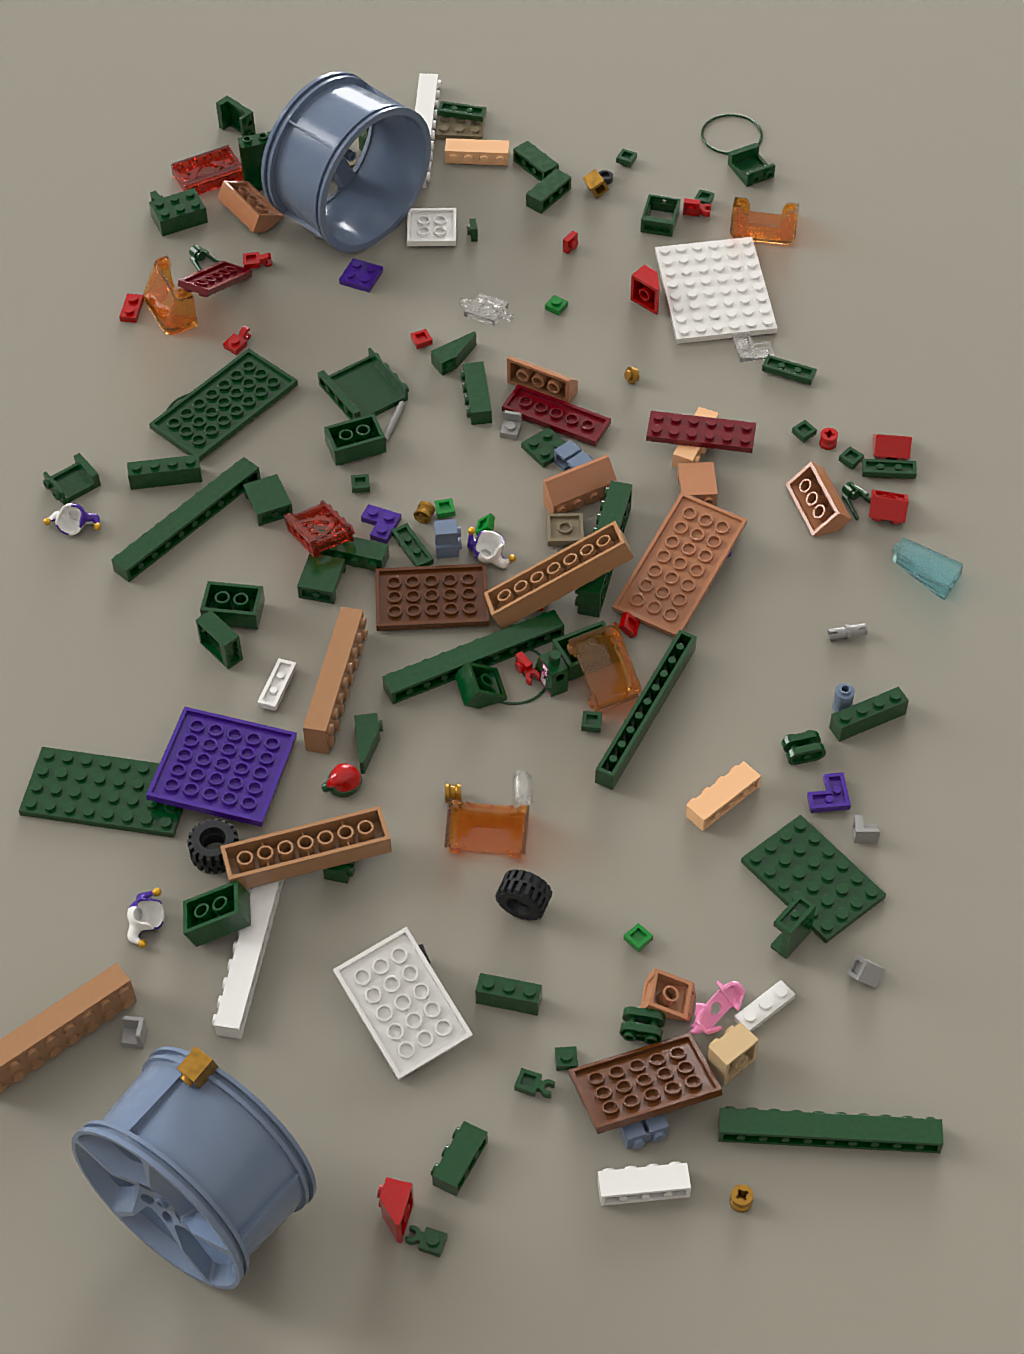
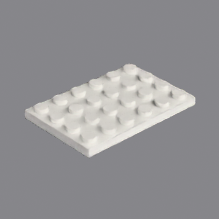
M407 927L333 969L334 974L398 1080L473 1036Z

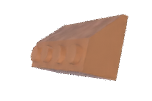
M223 181L217 198L251 232H267L284 218V215L272 207L268 200L250 182Z
M507 357V383L514 386L520 384L571 403L578 393V380L517 357Z
M608 455L544 479L543 504L549 513H568L603 499L605 489L610 486L611 480L617 481Z
M811 461L785 484L812 536L817 537L837 532L852 520L825 469Z

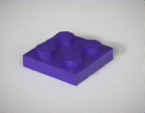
M353 258L339 278V284L370 293L383 273V266Z

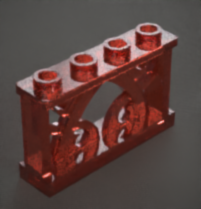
M230 145L171 164L172 175L182 190L186 191L195 188L198 195L221 188L223 181L243 180L241 163L231 150ZM206 167L217 168L213 173L207 175L198 174L201 169Z
M321 500L320 504L294 515L291 513L283 515L288 532L314 558L321 556L320 552L346 541H354L353 534L355 532L353 526L348 524L345 518L341 517L324 500ZM314 525H328L323 532L311 531Z

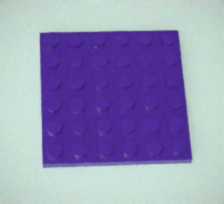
M184 707L147 791L146 800L262 827L296 741L297 733Z

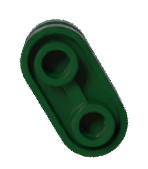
M815 730L788 734L781 741L783 750L787 752V760L791 765L817 761L826 755L824 745L820 743L819 733Z
M633 1006L625 1007L622 1019L625 1022L621 1023L619 1033L627 1041H643L650 1045L661 1042L663 1030L660 1027L664 1026L666 1015L661 1011Z

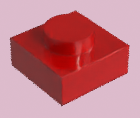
M571 231L563 239V252L569 254L578 246V233L575 231Z
M427 329L410 333L411 340L417 349L433 345V340Z
M627 611L622 613L619 629L630 638H634L637 636L640 621Z

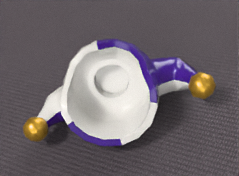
M76 503L64 505L60 511H55L49 518L43 520L46 526L55 521L59 531L66 535L79 533L87 524H94V530L101 529L99 515L86 512L82 506Z
M473 527L468 529L467 548L473 551L475 557L480 562L492 563L501 569H505L511 562L516 561L515 555H509L508 559L503 558L504 539L496 532L484 530L475 539L474 534L476 530Z
M160 888L139 893L136 896V900L128 908L129 929L127 937L129 942L137 944L140 948H145L147 945L146 940L139 938L140 934L143 931L157 930L164 922L163 904L160 900L151 899L154 896L158 897L161 895Z

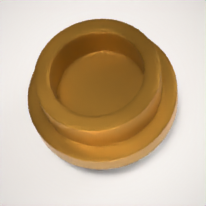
M631 366L626 369L624 374L626 381L629 384H634L639 380L637 368Z

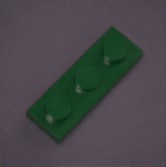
M441 101L437 110L438 116L483 122L487 113V107Z
M771 355L767 356L762 365V371L809 385H811L817 372L816 368Z
M862 459V477L916 479V461Z
M408 523L391 530L392 536L415 567L434 564L433 557Z

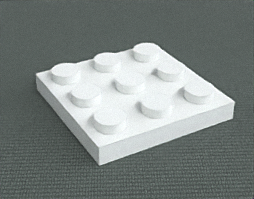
M411 208L408 212L407 246H456V208Z

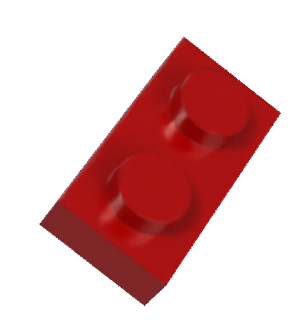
M127 293L119 316L121 322L137 323L144 302L143 295Z

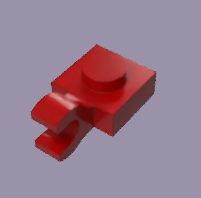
M684 198L683 215L699 217V213H701L704 217H710L712 205L700 204L701 200Z
M259 252L243 253L244 268H261V264L266 267L273 266L272 260H270L271 253L262 255Z
M243 326L238 335L233 333L223 343L224 349L235 355L240 353L247 346V340L251 337V334L247 333L250 331V328Z
M522 651L517 653L515 668L525 676L526 683L531 686V678H536L540 681V673L533 668V663Z

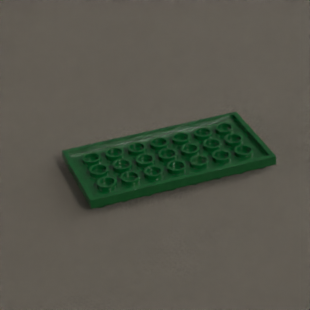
M248 348L149 423L151 430L186 454H199L201 461L298 385V380Z
M42 747L20 805L19 814L21 816L174 838L183 808L146 800L147 791L160 763Z

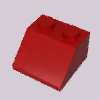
M644 264L631 275L630 300L657 315L659 312L660 295L658 273Z
M873 434V456H877V459L888 460V457H893L895 460L910 459L912 437Z
M872 489L869 517L877 522L889 520L890 523L900 525L901 522L905 523L909 504L908 495Z
M386 1177L384 1185L380 1184L378 1189L379 1207L382 1211V1217L396 1241L402 1243L414 1205L413 1184Z

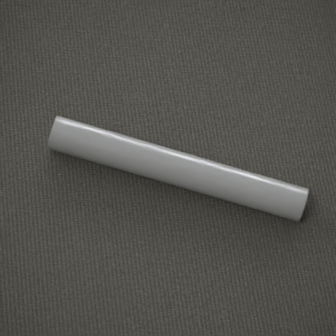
M403 401L399 402L384 432L386 442L406 405Z

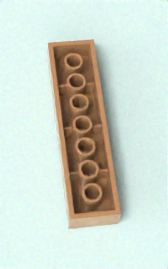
M616 521L484 592L492 617L502 630L628 562L634 556L623 532Z
M347 607L340 608L303 725L306 751L329 754L330 748L335 745L336 736L334 735L336 731H339V719L345 712L344 702L349 699V686L353 685L354 670L357 671L358 657L362 656L363 641L367 640L368 630H365L367 619L364 618L363 610Z
M380 806L220 846L229 883L238 880L245 889L392 852L391 838Z
M117 963L0 1039V1094L12 1084L20 1082L33 1070L39 1069L49 1059L57 1057L67 1047L75 1045L88 1033L94 1032L106 1021L112 1020L122 1010L130 1008L137 1001L131 980Z

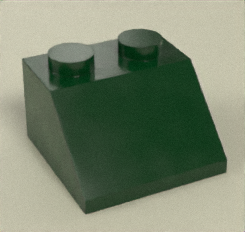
M466 662L454 675L464 706L481 709L507 700L497 668Z

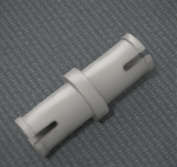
M866 623L851 626L845 624L844 627L828 629V635H830L828 638L832 641L867 635L868 631L865 629L867 625Z

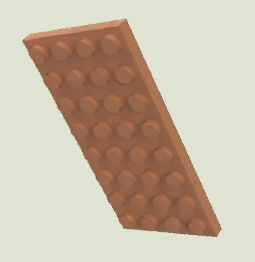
M681 492L613 604L612 610L620 614L628 611L640 623L675 638L679 629L684 631L745 528L747 519Z

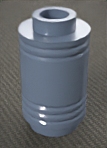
M842 683L836 687L832 705L834 712L853 705L855 690L850 684Z

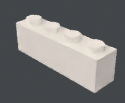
M671 1162L668 1165L649 1164L646 1167L628 1166L624 1169L606 1168L598 1171L597 1181L601 1206L690 1197L691 1184L687 1163Z

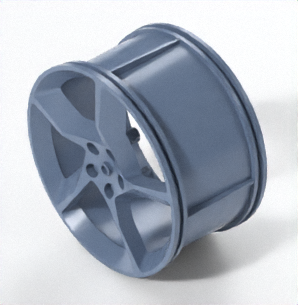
M335 71L324 74L304 86L289 101L276 120L268 137L262 158L261 181L264 194L271 206L277 211L303 225L328 242L332 247L343 252L365 250L390 234L404 219L416 201L430 164L431 136L428 125L419 113L393 100L353 73ZM369 128L364 148L352 170L348 161H354L356 153L350 150L349 147ZM332 178H334L338 188L327 198Z
M171 1046L159 1047L152 1052L143 1064L142 1073L101 1120L89 1121L74 1134L71 1141L72 1151L78 1166L95 1192L140 1240L166 1261L194 1279L215 1288L233 1289L239 1285L250 1268L249 1257L292 1212L300 1211L313 1199L317 1188L315 1175L306 1155L291 1133L240 1082L218 1067L200 1089L194 1084L189 1087L180 1079L182 1074L177 1070V1067L190 1052Z

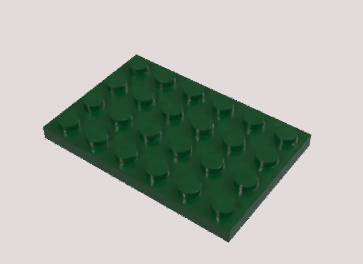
M802 815L796 817L741 858V863L787 907L799 894L816 905L812 931L825 943L833 939L886 897L885 892Z

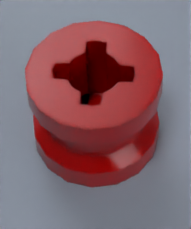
M824 428L820 433V447L825 450L834 449L837 445L838 432L833 428Z

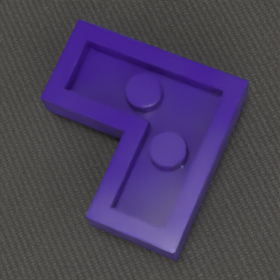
M370 504L367 505L361 515V522L375 525L370 534V539L385 544L389 542L392 536L391 530L397 528L402 519L400 513Z
M843 772L824 774L823 781L826 791L807 793L810 813L850 810L851 803Z

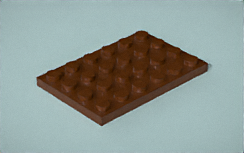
M486 563L375 568L377 631L489 626V607L484 592L488 591Z
M691 1033L569 1069V1076L597 1134L723 1095L720 1084Z

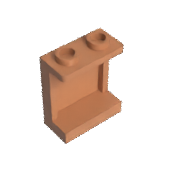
M714 462L678 463L677 481H679L680 493H686L716 506L718 491Z

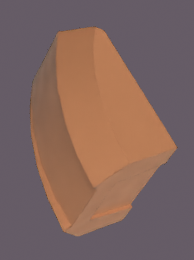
M654 968L645 980L640 1008L661 1011L666 1015L667 1019L689 1021L693 1016L696 999L695 985L691 981Z

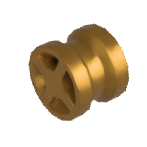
M421 501L413 514L415 520L422 524L429 523L431 516L435 512V507L430 502Z
M445 783V803H450L451 801L461 803V783L456 785Z
M736 1185L731 1191L730 1205L736 1212H747L752 1206L753 1191L747 1185Z

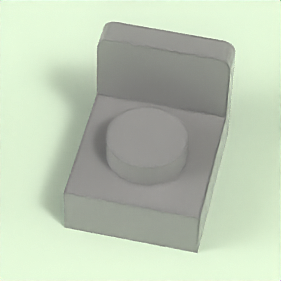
M505 410L500 437L517 440L522 427V413Z

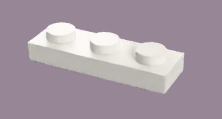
M278 658L259 697L258 707L273 711L277 710L297 668L296 662Z
M780 980L736 1014L734 1021L737 1024L741 1022L752 1032L795 999L796 994Z

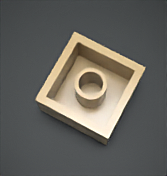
M741 1022L735 1027L730 1026L720 1039H714L708 1046L707 1063L714 1076L723 1085L728 1083L756 1059L759 1039Z

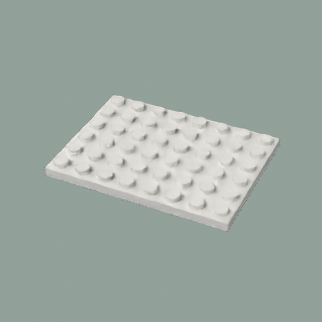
M752 237L655 247V255L677 344L777 333V324Z

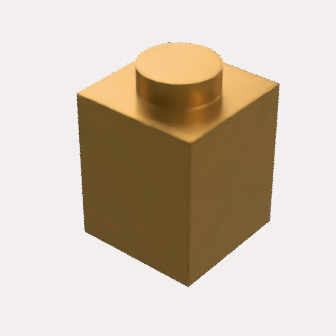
M596 169L582 178L596 199L610 190Z
M195 1046L177 1067V1070L182 1074L180 1079L186 1085L191 1087L194 1084L200 1089L208 1081V1077L215 1073L218 1065L212 1058Z

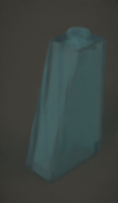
M904 537L893 547V562L938 597L945 600L961 576L963 563Z

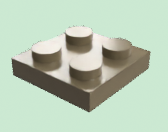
M583 513L546 514L547 546H568L584 538Z

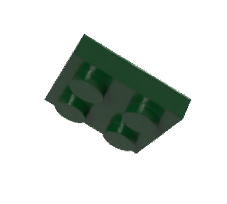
M547 427L523 441L521 448L544 468L554 462V449L566 442L550 427Z

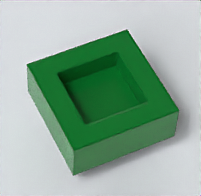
M553 295L545 304V310L558 316L568 307V301L556 295Z
M452 498L434 501L438 519L456 516Z
M489 513L479 519L475 534L478 536L481 531H493L495 516Z
M637 923L624 935V940L637 952H640L653 940V935L641 924Z

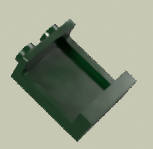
M228 95L216 102L220 129L225 130L231 126L241 132L242 137L256 134L253 111Z
M757 143L730 151L728 154L729 167L746 187L771 179L775 175V164L768 165L759 155V145Z
M80 453L74 455L75 464L52 476L47 472L43 473L45 479L43 480L44 486L47 490L50 489L54 498L57 501L60 500L63 505L101 486L99 474Z
M277 474L243 485L245 497L249 499L259 526L293 516L292 503Z
M309 553L297 585L298 597L335 604L338 583L342 573L346 572L345 559Z
M799 894L774 921L773 926L782 933L771 943V949L787 959L811 933L816 905Z

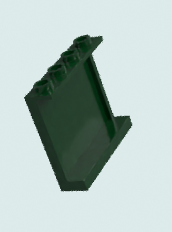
M271 131L238 138L243 181L250 182L258 191L263 190L261 181L262 158Z
M368 348V357L331 375H328L324 370L318 372L319 386L350 420L373 413L377 416L397 406L400 401L405 402L408 400V386L402 383L398 375L393 373L386 362L384 363L379 354L375 353L371 348Z

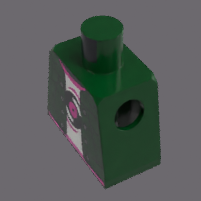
M552 650L541 654L534 669L540 673V681L549 695L553 697L567 692L569 669L562 659L561 653L558 650Z

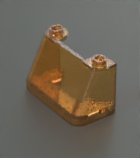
M735 197L730 234L734 239L752 237L753 241L791 244L796 236L800 203H787L783 207L782 214L750 211V202L746 198Z
M166 255L156 259L143 296L163 332L167 335H175L197 327L198 322L193 295L191 292L184 291L183 288L175 290L170 269L171 261Z
M615 621L568 640V651L570 655L574 654L578 658L591 693L588 703L591 709H594L595 712H600L640 696L642 688Z
M449 799L444 847L449 849V853L461 854V851L509 854V858L521 859L522 855H526L531 814L530 805L519 804L515 809L514 805L477 804L468 801L464 804V802H459V799Z

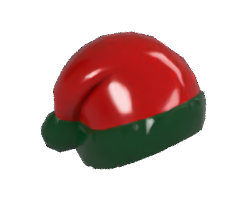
M338 764L330 772L327 782L322 784L321 789L326 793L330 791L337 797H348L359 790L362 784V776L352 764Z

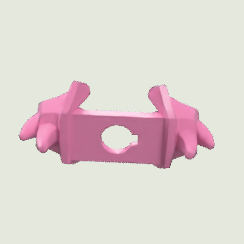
M717 981L716 983L720 989L706 1004L696 1003L694 1013L696 1018L690 1026L692 1028L690 1033L694 1035L700 1033L709 1035L721 1031L722 1026H715V1024L731 1007L739 1011L743 996L746 993L743 986L736 981L725 985ZM714 1002L720 1005L718 1014L711 1013V1007Z

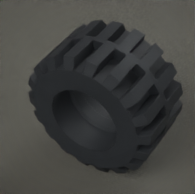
M219 818L214 820L206 819V822L203 823L201 821L198 823V827L194 826L192 828V832H189L187 844L194 866H197L200 871L204 869L205 873L213 871L214 874H218V871L222 870V873L226 871L221 847L216 849H206L205 847L211 843L226 845L238 842L239 837L236 828L234 829L231 823L228 824L227 820L219 821Z
M513 869L505 873L495 897L499 906L507 913L523 920L535 921L541 919L552 897V890L547 882L529 871Z

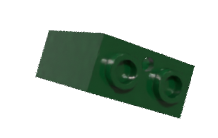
M649 194L641 218L640 232L672 237L680 212L681 199ZM651 210L673 213L671 220L651 217L650 212Z
M209 610L196 619L200 644L227 669L243 660L239 635L213 611Z

